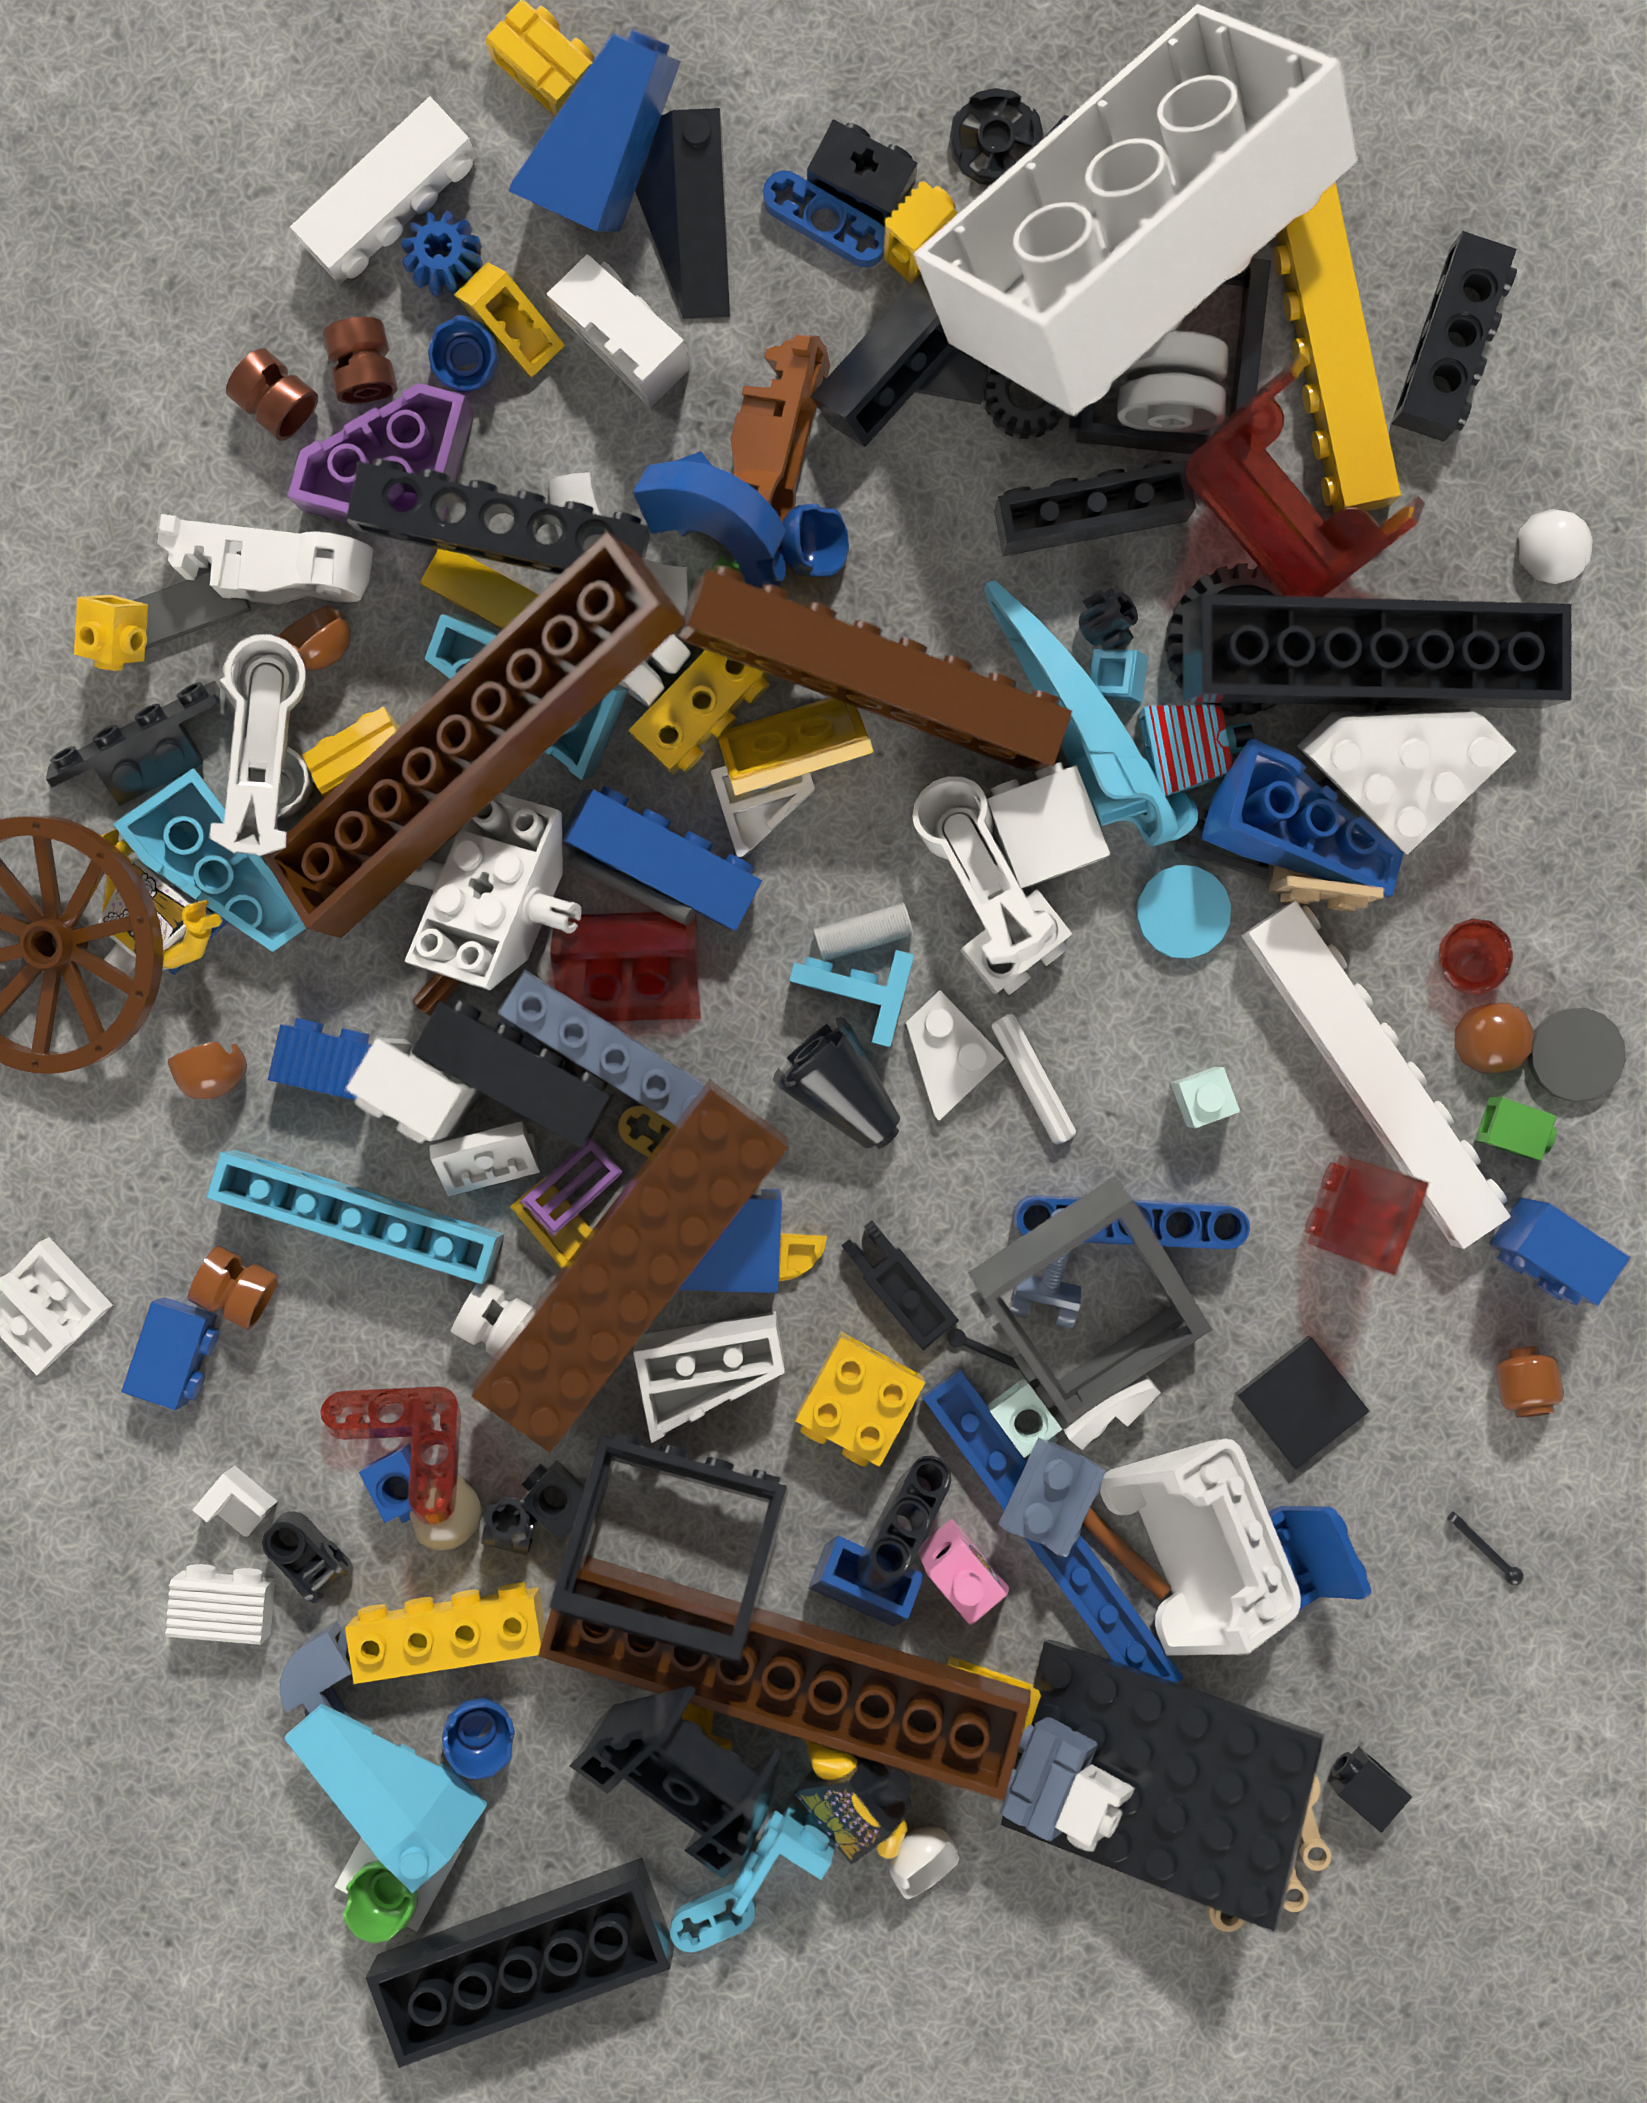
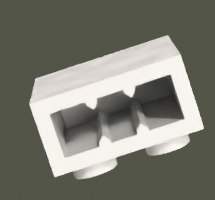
M1062 762L1056 763L1054 766L1035 772L1036 781L1020 786L1018 780L1015 779L991 789L993 797L988 798L987 801L994 821L993 831L1002 855L1021 890L1101 861L1110 855L1077 765L1064 770Z

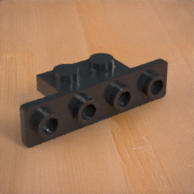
M212 681L204 686L201 682L193 683L177 694V700L163 707L156 703L142 709L135 715V721L119 729L117 725H111L98 732L92 738V743L78 750L75 746L61 750L50 759L51 764L48 766L46 781L52 788L93 767L117 804L121 806L202 765L203 757L181 722L220 702V688L216 681Z

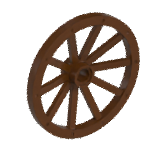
M47 815L4 818L0 820V843L19 836L33 837L44 911L0 858V886L31 922L29 923L0 912V930L20 937L19 944L0 948V963L23 957L28 962L0 993V1019L43 970L44 974L32 1049L9 1040L0 1034V1063L21 1071L43 1074L64 1073L81 1069L108 1058L125 1046L142 1027L155 1003L160 987L164 958L163 938L157 910L148 888L132 863L117 847L92 829L77 822ZM51 839L63 842L91 859L63 914ZM106 874L122 897L129 916L83 927L79 920L102 877ZM133 930L136 945L134 978L88 951V941ZM52 935L56 940V949L52 943ZM77 964L129 995L122 1011L106 1031H104ZM62 974L90 1043L72 1051L49 1052Z

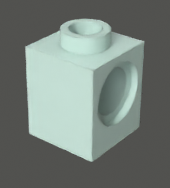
M1025 1377L987 1404L991 1414L1024 1458L1032 1452L1038 1437L1056 1443L1058 1441L1056 1434L1063 1430ZM1030 1409L1038 1412L1039 1422L1034 1429L1024 1432L1015 1428V1418L1021 1411Z

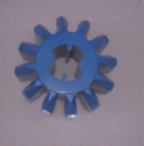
M446 210L440 222H438L433 213L427 211L425 216L427 224L422 227L418 223L411 222L409 228L414 238L402 239L401 246L404 252L408 254L403 258L402 263L407 272L414 273L412 280L418 288L421 289L429 284L432 295L438 297L444 288V284H447L451 294L454 295L459 290L456 283L458 280L461 279L466 283L473 276L470 270L482 268L483 261L476 254L481 250L482 244L478 236L471 235L472 228L467 220L463 219L455 223L453 214ZM438 249L445 253L447 251H450L449 255L446 257H443L440 254L434 256L435 251H437Z

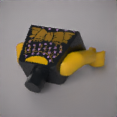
M801 1738L808 1746L807 1753L813 1769L794 1793L847 1861L853 1864L875 1847H877L878 1853L887 1859L894 1858L899 1854L904 1837L909 1832L904 1817L912 1807L911 1799L909 1798L911 1785L908 1777L899 1770L889 1772L883 1763Z

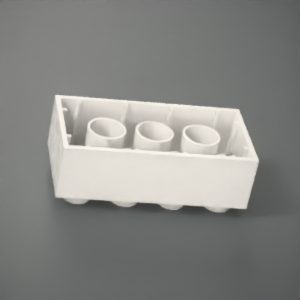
M1197 4L914 253L948 343L1073 416L1086 405L1102 398L1110 389L1112 382L1168 331H1176L1182 319L1226 279L1242 272L1259 249L1295 217L1311 210L1319 201L1321 194L1357 162L1340 61Z

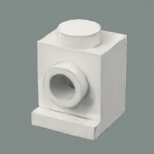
M1091 1764L1077 1774L1055 1828L1068 1834L1067 1839L1076 1847L1086 1851H1094L1097 1842L1102 1837L1110 1838L1114 1833L1122 1815V1811L1116 1807H1119L1128 1800L1135 1788Z

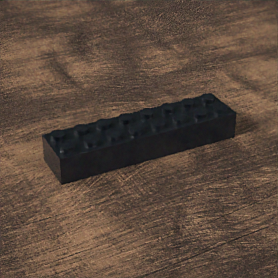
M1202 594L1183 605V702L1547 708L1572 700V604Z

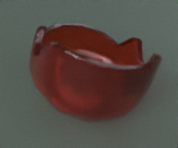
M1472 918L1457 923L1443 937L1440 943L1439 964L1441 974L1444 980L1460 993L1480 996L1497 990L1511 973L1513 963L1511 940L1508 934L1492 921ZM1475 954L1469 961H1467L1461 967L1463 960L1467 956Z

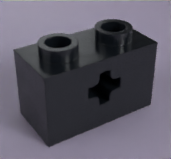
M833 119L807 168V181L885 227V218H892V211L898 210V205L905 202V196H908L916 181L918 163L903 148L893 144L885 146L871 139L870 134L861 126L854 123H846L844 125ZM865 166L872 168V171L866 170L863 176L856 173V170L862 171Z

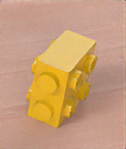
M841 1331L796 1413L795 1421L802 1425L800 1432L810 1439L821 1444H825L826 1440L829 1439L844 1447L841 1454L852 1462L866 1467L868 1462H871L880 1467L925 1385L924 1376Z

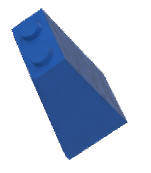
M632 29L628 38L612 33L512 180L509 192L592 230L620 232L681 62L667 55L670 45Z

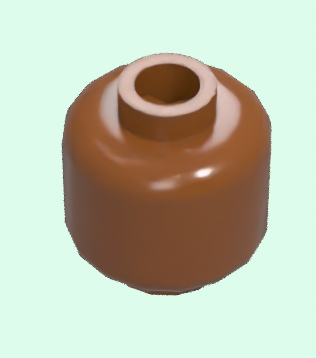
M1537 1346L1509 1350L1510 1359L1501 1361L1495 1371L1502 1406L1505 1409L1515 1411L1517 1418L1555 1413L1554 1406L1561 1403L1564 1399L1563 1384L1557 1359L1549 1355H1539Z

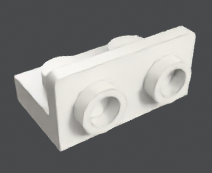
M523 1121L430 1145V1159L448 1197L540 1172L536 1140L533 1134L527 1133Z

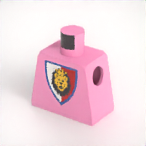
M950 1519L922 1543L918 1554L926 1573L970 1625L1008 1594V1584L953 1519ZM951 1545L942 1557L936 1558L943 1549Z

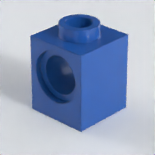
M410 1443L367 1464L359 1471L384 1523L396 1517H399L401 1523L411 1520V1511H419L422 1504L420 1489L429 1481ZM399 1476L404 1478L410 1486V1495L407 1497L395 1495L390 1489V1477Z

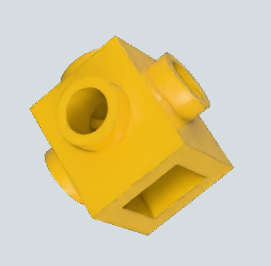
M114 595L77 597L74 655L94 660V667L112 671L123 670L124 663L143 662L147 644L148 604Z

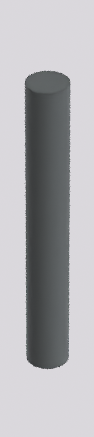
M579 851L572 855L569 867L685 926H689L694 920L695 909Z

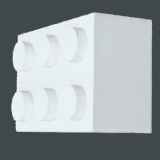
M376 1038L346 1090L358 1096L354 1103L376 1117L380 1118L384 1114L398 1120L400 1123L396 1129L419 1143H423L424 1139L432 1141L456 1136L482 1092L411 1053L415 1045L405 1039Z

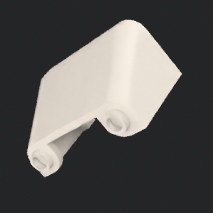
M1230 1439L1211 1440L1114 1468L1105 1473L1100 1489L1105 1505L1112 1513L1121 1516L1133 1514L1139 1510L1167 1582L1171 1585L1173 1595L1160 1604L1155 1615L1157 1634L1166 1656L1249 1654L1293 1621L1298 1615L1301 1606V1596L1297 1582L1246 1457L1235 1441Z

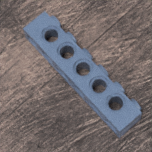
M525 969L499 1008L498 1014L673 1124L676 1123L705 1085L702 1081Z

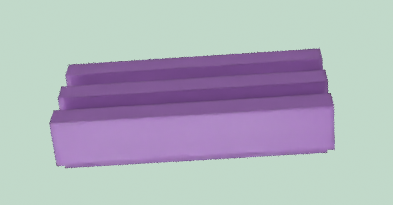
M591 1138L587 1146L580 1147L524 1197L520 1203L525 1209H529L536 1221L541 1223L546 1228L547 1233L553 1237L618 1178L623 1171ZM591 1152L596 1159L547 1204L541 1207L536 1200ZM603 1166L609 1173L554 1221L549 1214Z

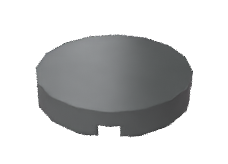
M1588 1008L1562 1009L1545 1017L1534 1030L1533 1051L1528 1056L1529 1068L1536 1082L1550 1095L1568 1101L1592 1100L1607 1093L1620 1079L1626 1062L1625 1042L1617 1026L1604 1014Z

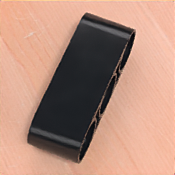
M923 1456L917 1459L896 1483L856 1565L857 1576L868 1589L884 1591L892 1587L911 1568L951 1485V1471L940 1458ZM917 1476L923 1477L928 1481L931 1491L924 1490L919 1485ZM896 1515L904 1516L909 1520L912 1531L903 1529L899 1525ZM876 1555L884 1556L889 1560L892 1572H887L878 1565Z

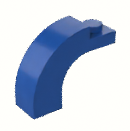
M672 461L647 466L632 493L651 534L682 529L707 534L718 540L731 552L742 575L745 576L746 584L762 589L764 584L779 588L785 577L786 568L784 558L777 549L786 529L776 511L758 491L737 476L703 463Z

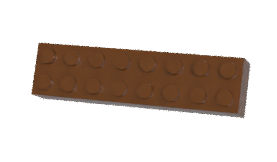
M717 566L715 571L707 569L694 583L683 615L687 622L678 629L676 635L679 640L1027 772L1054 766L1073 712L1059 705L1061 700L1059 697L1040 690H1033L1032 695L1015 688L1017 683L1015 680L1001 674L989 673L988 677L971 671V663L954 656L945 655L944 660L928 655L926 654L927 646L907 638H900L899 642L882 637V629L871 623L855 620L854 624L851 625L835 618L837 612L822 604L810 602L808 607L790 601L791 594L781 588L764 584L762 589L748 585L743 583L744 575L726 567Z
M709 1079L516 1327L508 1340L478 1376L471 1397L550 1453L788 1150L787 1137Z

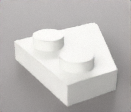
M723 766L710 770L736 856L739 858H743L751 852L815 790L809 772L735 796L727 767Z
M941 990L906 1022L934 1116L939 1121L1005 1059Z

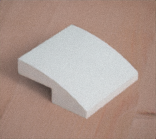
M48 1237L38 1242L10 1273L0 1277V1337L38 1375L99 1320L113 1304Z

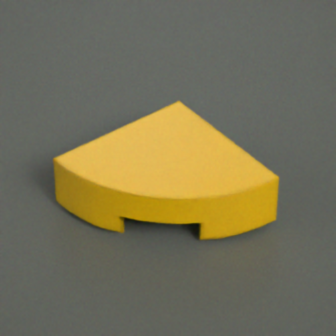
M781 1233L779 1281L797 1278L802 1273L804 1274V1272L806 1273L807 1270H810L823 1254L827 1235Z

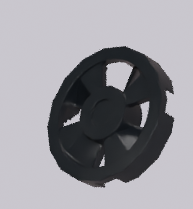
M999 88L980 91L971 96L969 103L964 105L960 111L958 110L953 117L949 137L953 160L964 175L979 184L991 186L1017 163L1009 154L1014 143L1033 149L1043 139L1044 133L1040 116L1034 108L1032 112L1030 107L1021 101V95L1014 91ZM1006 104L1016 108L1023 114L1013 124L1008 118L1003 116ZM969 113L980 122L979 129L962 124ZM981 153L989 157L986 170L975 171L969 166Z

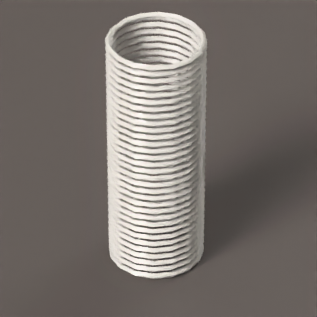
M899 903V905L896 904V906L893 905V907L885 909L882 908V910L879 909V911L876 910L873 913H865V915L862 914V916L859 915L856 918L845 919V921L842 920L839 923L828 924V926L825 925V928L824 926L822 928L819 927V929L814 928L823 961L837 958V955L840 957V955L854 953V950L855 952L857 950L860 951V949L865 950L866 948H871V945L874 947V944L875 946L877 944L882 945L883 943L891 942V939L892 941L894 939L899 940L900 938L908 937V934L913 936L912 926L904 903Z

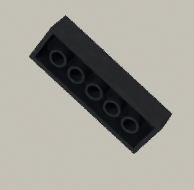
M639 1858L379 1953L366 1976V1980L397 2066L402 2068L670 1970L674 1943L671 1940L670 1932L643 1858Z

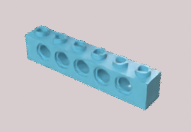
M239 1150L220 1152L206 1197L479 1284H483L491 1278L504 1237V1233Z

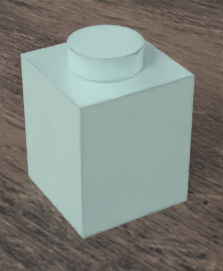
M1212 1067L1171 1082L1186 1127L1198 1128L1240 1112L1224 1067Z

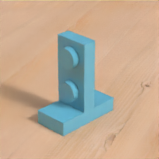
M898 950L894 952L886 987L877 985L878 975L856 969H851L849 977L831 972L832 963L810 957L805 958L804 965L793 964L789 982L880 1006L871 1043L890 1047L914 954Z

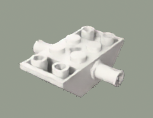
M499 793L458 831L445 865L427 859L404 880L407 884L434 890L405 962L491 990L528 960L542 924L561 929L566 933L574 932L578 925L569 922L568 917L580 921V905L553 897L563 874L562 813L558 809Z

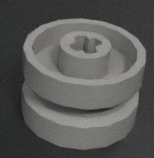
M1168 331L1120 374L1128 383L1121 386L1118 392L1117 419L1122 424L1135 429L1167 432H1195L1210 429L1221 424L1225 417L1226 392L1217 383L1223 381L1227 375L1229 348L1223 341L1212 336L1193 332Z

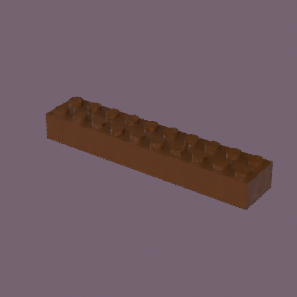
M606 532L287 833L285 849L263 856L306 929L338 938L345 936L687 622L635 550Z
M589 1556L585 1558L575 1594L730 1637L733 1635L741 1602ZM756 1608L741 1665L560 1615L550 1610L538 1657L657 1694L692 1686L696 1691L689 1701L690 1704L1003 1801L1007 1793L1031 1699V1690L761 1608Z

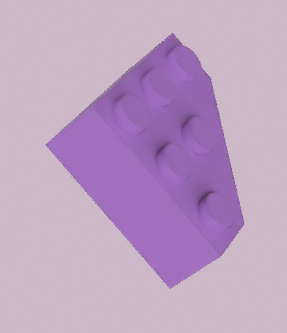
M417 383L401 392L403 396L380 409L376 407L343 425L344 429L321 443L317 440L301 449L287 497L303 512L349 524L346 517L358 461L373 464L376 458L386 459L402 465V471L421 475L423 469L435 470L451 477L450 482L455 483L474 411L465 395ZM411 492L400 494L394 502V510L399 512L411 510L417 502V495ZM449 505L442 511L441 519L443 521L445 520Z

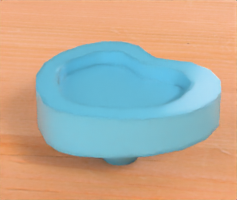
M1183 792L1171 796L1168 800L1179 828L1178 834L1170 841L1186 835L1195 827L1198 820V810L1195 801Z

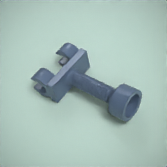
M1063 1209L1055 1210L1052 1213L1051 1217H1053ZM1070 1251L1046 1266L1043 1278L1031 1276L1013 1288L1010 1310L1014 1316L1027 1318L1031 1301L1057 1306L1056 1311L1059 1312L1054 1325L1067 1328L1074 1327L1077 1312L1081 1305V1286L1061 1282Z

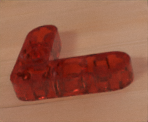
M438 1386L348 1390L335 1392L327 1397L320 1410L321 1419L329 1434L336 1439L413 1437L408 1492L412 1511L419 1521L429 1525L442 1523L452 1515L457 1495L461 1409L456 1396L451 1390ZM396 1403L404 1407L402 1416L395 1422L384 1423L378 1418L382 1408L388 1404ZM444 1403L446 1408L440 1414V1427L442 1431L435 1430V1423L430 1413L435 1411L436 1404ZM366 1405H369V1406H368V1416H369V1419H370V1422H369V1423H366L365 1420H364V1418H363V1416H362V1415H367V1412H366V1409H365V1406H366ZM349 1407L352 1414L346 1416L344 1423H338L335 1416H340L343 1408ZM437 1444L448 1448L447 1457L441 1463L428 1465L423 1462L422 1457L427 1448ZM428 1479H435L436 1489L441 1499L435 1501L434 1508L427 1509L422 1500H427L430 1497L431 1484Z

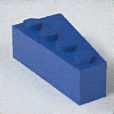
M603 786L600 793L594 789L583 790L562 830V843L570 847L574 845L587 852V855L620 872L623 871L629 874L630 877L695 909L697 913L728 929L737 930L762 882L761 879L751 874L754 869L753 865L732 854H729L726 860L710 852L713 846L711 842L689 831L684 838L668 830L671 824L670 820L649 809H645L643 815H640L625 807L629 798L609 787Z

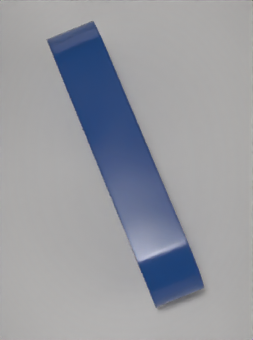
M791 171L775 172L766 180L763 188L764 205L771 216L856 266L872 267L883 259L885 230L880 223ZM787 186L792 187L793 198L805 205L807 196L812 198L805 207L802 219L797 217L800 214L799 205L790 200L784 201L782 205L777 204L775 189L784 191ZM829 209L836 213L839 221L834 229L820 231L812 224L811 219L818 210ZM847 220L853 222L850 232L857 237L865 238L868 233L874 235L873 245L876 247L875 250L867 248L863 253L858 252V241L848 234H845L844 242L838 241L845 231Z

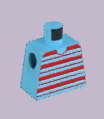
M1221 705L1147 706L1138 713L1146 759L1166 798L1225 777L1233 765L1231 754L1241 752L1248 740L1255 739L1250 722L1225 726Z

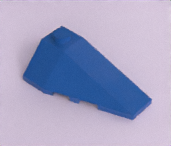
M1256 739L1248 740L1212 796L1201 839L1240 856L1326 881L1384 888L1383 897H1392L1404 852L1364 817L1356 818L1336 800L1339 795L1328 786L1321 787L1303 771L1306 766L1294 756Z

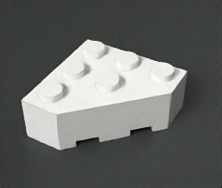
M1467 708L1440 711H1420L1417 709L1380 710V712L1354 713L1352 711L1331 712L1297 746L1386 838L1407 855L1516 752L1485 717Z

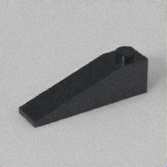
M720 108L671 110L661 115L635 193L683 319L730 317L723 133Z

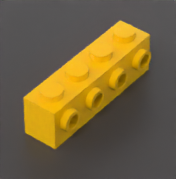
M705 650L629 729V732L670 774L674 775L679 769L686 773L703 756L704 751L700 747L712 734L719 739L721 735L732 727L737 720L732 713L745 700L750 705L753 704L767 690L770 684L765 679L770 674Z
M516 1582L500 1586L498 1594L480 1596L479 1590L473 1589L451 1595L452 1601L434 1604L432 1597H421L405 1602L404 1609L387 1611L385 1604L371 1605L359 1609L358 1616H354L345 1627L353 1683L358 1684L538 1655L546 1628L539 1587L527 1589L525 1582Z

